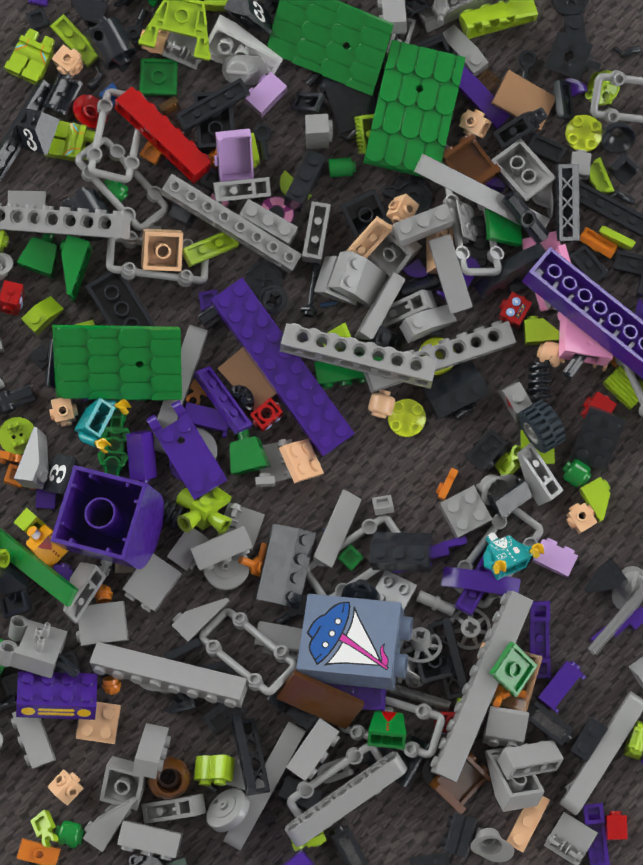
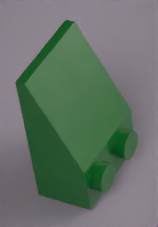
M67 235L66 240H62L60 250L62 251L67 295L70 301L75 303L93 249L89 241Z

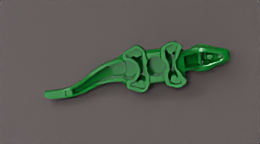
M118 408L114 410L109 420V427H105L101 438L106 439L112 446L107 445L104 447L108 453L104 454L100 451L97 454L105 473L120 476V471L128 460V454L125 452V442H127L126 434L130 433L127 427L123 428L127 415H123Z

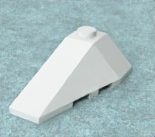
M219 15L208 36L210 59L217 63L223 64V61L231 55H253L264 61L267 73L272 72L275 74L283 58L237 23L222 15Z

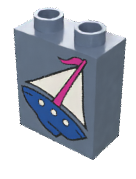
M308 594L296 669L298 672L323 683L395 690L396 677L406 678L408 655L400 654L401 640H411L413 617L405 616L401 602Z

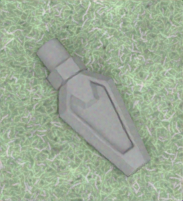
M434 0L431 11L435 14L437 25L444 24L446 13L450 9L447 0Z

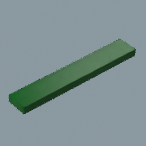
M0 528V549L8 550L10 562L65 606H71L78 588Z

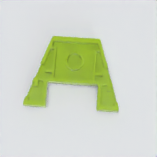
M163 0L140 37L138 45L155 48L158 31L163 30L196 38L193 58L210 62L211 56L204 1Z

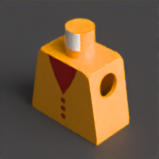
M46 524L42 525L39 529L36 526H32L27 531L30 539L26 542V545L34 555L53 568L68 551L50 541L54 529Z

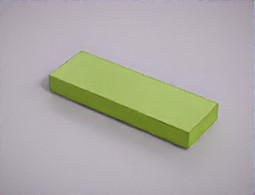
M64 14L50 26L71 50L75 49L82 55L81 59L87 68L98 59L86 37Z
M221 232L184 247L182 255L188 266L191 267L237 248L239 243Z

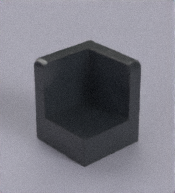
M623 153L609 167L608 171L621 184L626 185L638 173L640 168Z

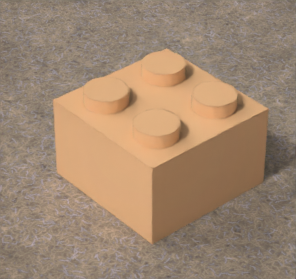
M143 229L142 269L181 271L183 232L181 230Z

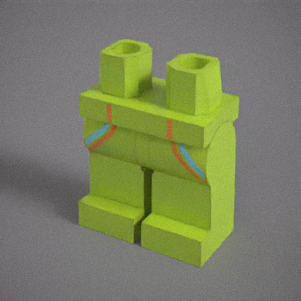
M30 28L25 36L21 35L12 56L6 62L4 68L6 72L37 85L39 80L43 79L54 55L55 41L45 36L42 44L37 42L39 33Z
M59 121L48 154L44 156L75 161L76 155L86 148V142L93 143L95 131L89 130L82 124Z

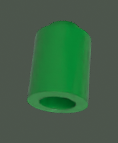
M351 157L328 159L330 178L353 176V172H356L355 161L351 160Z

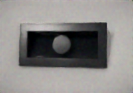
M430 274L426 277L403 283L400 289L402 298L420 290L437 288L439 280L434 274Z

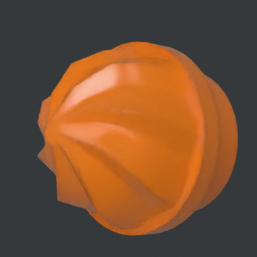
M101 584L94 598H96L97 603H109L112 601L113 592L109 586Z
M112 675L103 678L102 688L106 694L115 695L120 691L121 681L112 677Z

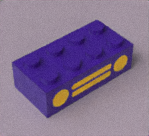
M18 671L16 717L95 720L97 674L79 673L76 678H73L67 673L54 672L52 678H48L28 671Z

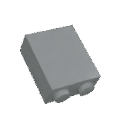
M153 554L146 566L142 569H136L123 588L126 592L124 596L133 602L135 599L142 603L140 607L150 613L151 610L156 612L182 573Z
M124 601L88 605L77 621L79 631H76L77 643H81L82 647L96 645L97 642L108 644L129 641Z

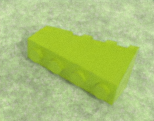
M500 0L497 4H484L479 9L464 10L460 14L459 22L463 34L468 39L536 21L538 12L534 0H509L507 4Z

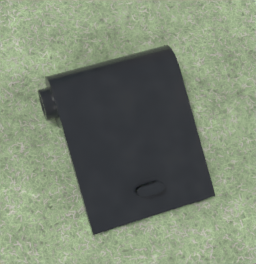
M330 78L321 80L322 84H319L320 91L329 99L340 133L356 128L354 123L355 116L372 115L375 113L377 100L374 92L371 96Z

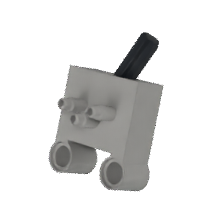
M15 615L11 618L8 637L13 641H21L19 647L10 640H4L0 643V665L15 667L48 678H52L56 665L73 678H76L80 673L79 668L61 655L68 631L51 627L49 622L41 624L28 620L21 615Z

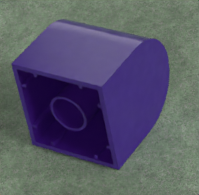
M74 465L50 541L67 551L142 569L151 559L159 540L164 515L163 498L159 492L147 483Z

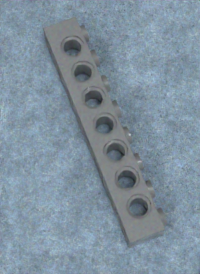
M173 174L170 175L160 192L161 195L288 273L294 269L302 255Z
M0 203V230L129 239L131 216L124 215V211H113V214H107V210L95 209V213H90L89 209L77 208L76 212L71 211L69 207H60V210H54L53 206H42V209H36V205L25 204V208H20L19 204L7 203L6 207L1 206L2 203ZM3 212H5V219H4V220H2V214H3ZM22 213L23 219L20 222L19 215ZM38 215H40L39 223L36 222V217ZM55 216L58 217V222L56 224H54ZM73 217H75L76 222L72 226L71 220ZM92 218L93 225L90 227L89 220ZM110 219L111 226L110 228H107L106 224L107 221Z
M500 320L492 323V327L485 329L482 326L474 329V333L467 334V332L456 335V339L450 340L445 338L438 341V345L432 346V344L422 346L420 351L414 352V350H409V352L417 356H429L437 360L436 372L511 347L516 343L509 321L503 323ZM488 334H494L496 342L490 341ZM472 339L479 343L478 348L471 345ZM454 345L461 348L460 354L454 352ZM436 351L442 352L444 356L442 360L436 358ZM397 361L392 362V364L395 366H399L400 364ZM417 366L411 367L415 371L420 370ZM364 373L371 393L403 383Z
M286 323L280 346V352L431 389L437 360L429 356L421 357L409 351L401 352L392 347L377 346L373 342L364 343L356 338H344L336 333L328 334L316 328H304L296 323ZM304 338L307 341L302 343L299 342L298 339ZM324 343L326 346L319 347L317 346V344ZM340 347L343 348L345 351L338 352L336 348ZM361 352L363 356L359 357L354 353ZM380 357L382 360L375 361L373 358ZM397 361L401 363V365L395 366L392 364V362ZM417 366L420 370L415 371L411 367Z

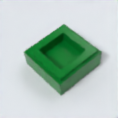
M350 544L337 559L352 571L364 559V556Z

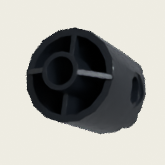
M104 16L97 21L98 24L89 28L84 34L106 70L125 69L132 63L131 59L136 55L137 48L118 18L112 17L108 19L107 16Z
M85 186L81 187L76 191L74 197L67 198L62 202V206L71 208V211L77 212V208L89 209L90 213H95V209L107 210V214H111L94 188L87 189ZM75 217L71 220L73 225L76 222ZM92 218L89 220L90 227L93 225ZM110 219L107 221V228L111 226ZM81 236L86 241L104 239L103 237Z

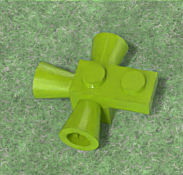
M216 487L199 499L194 500L187 488L183 489L178 494L176 503L190 509V512L178 516L177 523L179 527L188 533L195 526L204 530L212 525L219 534H224L231 526L232 519L217 513V511L230 503L231 496Z

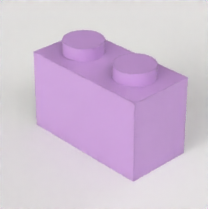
M272 72L268 75L264 74L259 79V84L255 88L249 89L250 96L245 98V103L261 118L287 93V86Z
M550 538L542 539L540 544L544 546V554H540L538 558L533 557L532 562L567 578L578 555L574 554L575 551L565 546L563 549L557 546V542Z

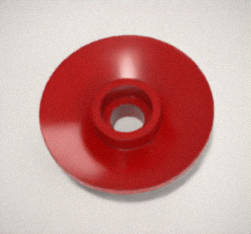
M81 95L73 103V112L76 119L82 125L92 129H96L99 118L97 105L100 99L95 96Z

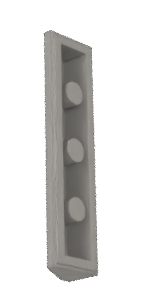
M447 0L450 9L446 13L443 25L458 19L464 10L479 9L484 4L492 3L493 0ZM432 6L417 13L427 33L443 26L437 25L435 14L431 11Z
M448 234L429 240L428 243L450 314L472 308V302L451 235Z
M392 272L386 278L354 338L364 340L374 338L405 282L403 277Z
M342 490L314 554V562L330 568L333 567L362 499L346 490Z
M262 621L258 622L257 629L276 645H284L289 651L299 652L302 635L301 628ZM255 638L254 644L265 646L263 643H261L258 639Z

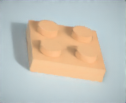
M309 439L286 444L279 448L294 483L318 477L324 473Z
M97 702L95 720L79 719L76 739L115 744L121 705Z

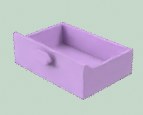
M250 129L215 132L217 155H214L215 166H218L220 182L254 179Z

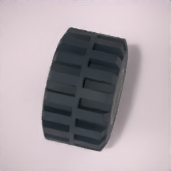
M539 400L519 412L521 428L529 442L539 452L546 453L565 441V430L561 420L552 407L543 400Z

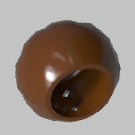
M166 757L162 772L158 771L156 779L147 777V784L151 792L156 797L164 800H172L182 796L187 791L191 780V774L184 761L174 757ZM165 769H171L174 772V779L171 782H165L162 779L161 773Z

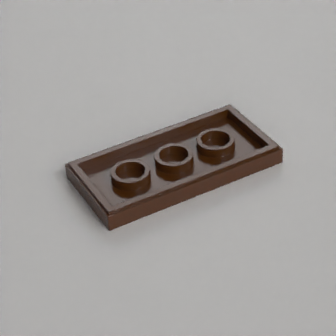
M296 670L293 671L276 696L278 700L344 729L350 725L361 711L365 702Z

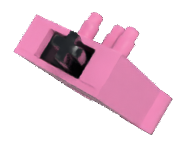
M558 311L557 316L560 321L559 358L570 360L562 372L564 377L573 378L583 362L607 366L613 359V354Z

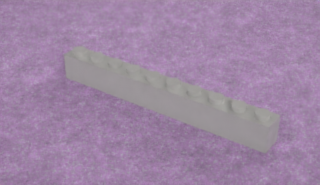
M507 591L501 597L500 604L502 605L493 616L492 621L494 624L485 635L486 642L484 647H481L478 651L477 658L479 659L470 670L469 675L471 678L462 689L463 696L461 701H458L455 705L454 712L456 713L453 720L450 719L447 724L446 730L448 732L439 743L438 748L440 750L431 762L432 769L430 772L457 782L498 686V682L489 672L509 642L516 643L533 600L514 591Z

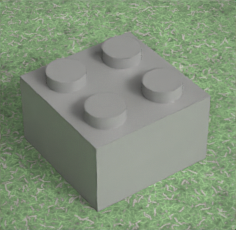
M474 485L439 504L456 538L463 537L492 521Z

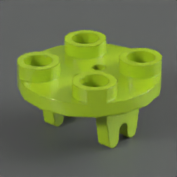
M612 71L594 72L591 75L587 85L588 91L585 93L586 99L592 102L596 77L601 73H611ZM602 81L599 106L611 105L612 100L620 90V86H615L610 81Z
M21 417L5 421L0 427V444L2 448L7 452L23 455L34 428L33 424Z

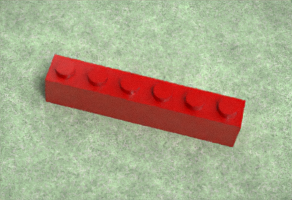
M130 87L115 100V110L193 184L210 171L211 160L209 156L202 153L193 141H189L179 128H175L169 118L162 115L153 103H149L139 90L136 91L133 87Z

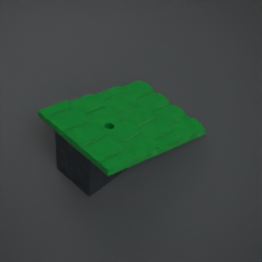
M280 0L267 47L283 59L372 96L394 23L338 0Z
M395 40L391 41L363 163L424 177L414 172L422 154L440 163L442 162L466 57Z
M52 325L55 388L58 398L182 400L181 329L179 327Z

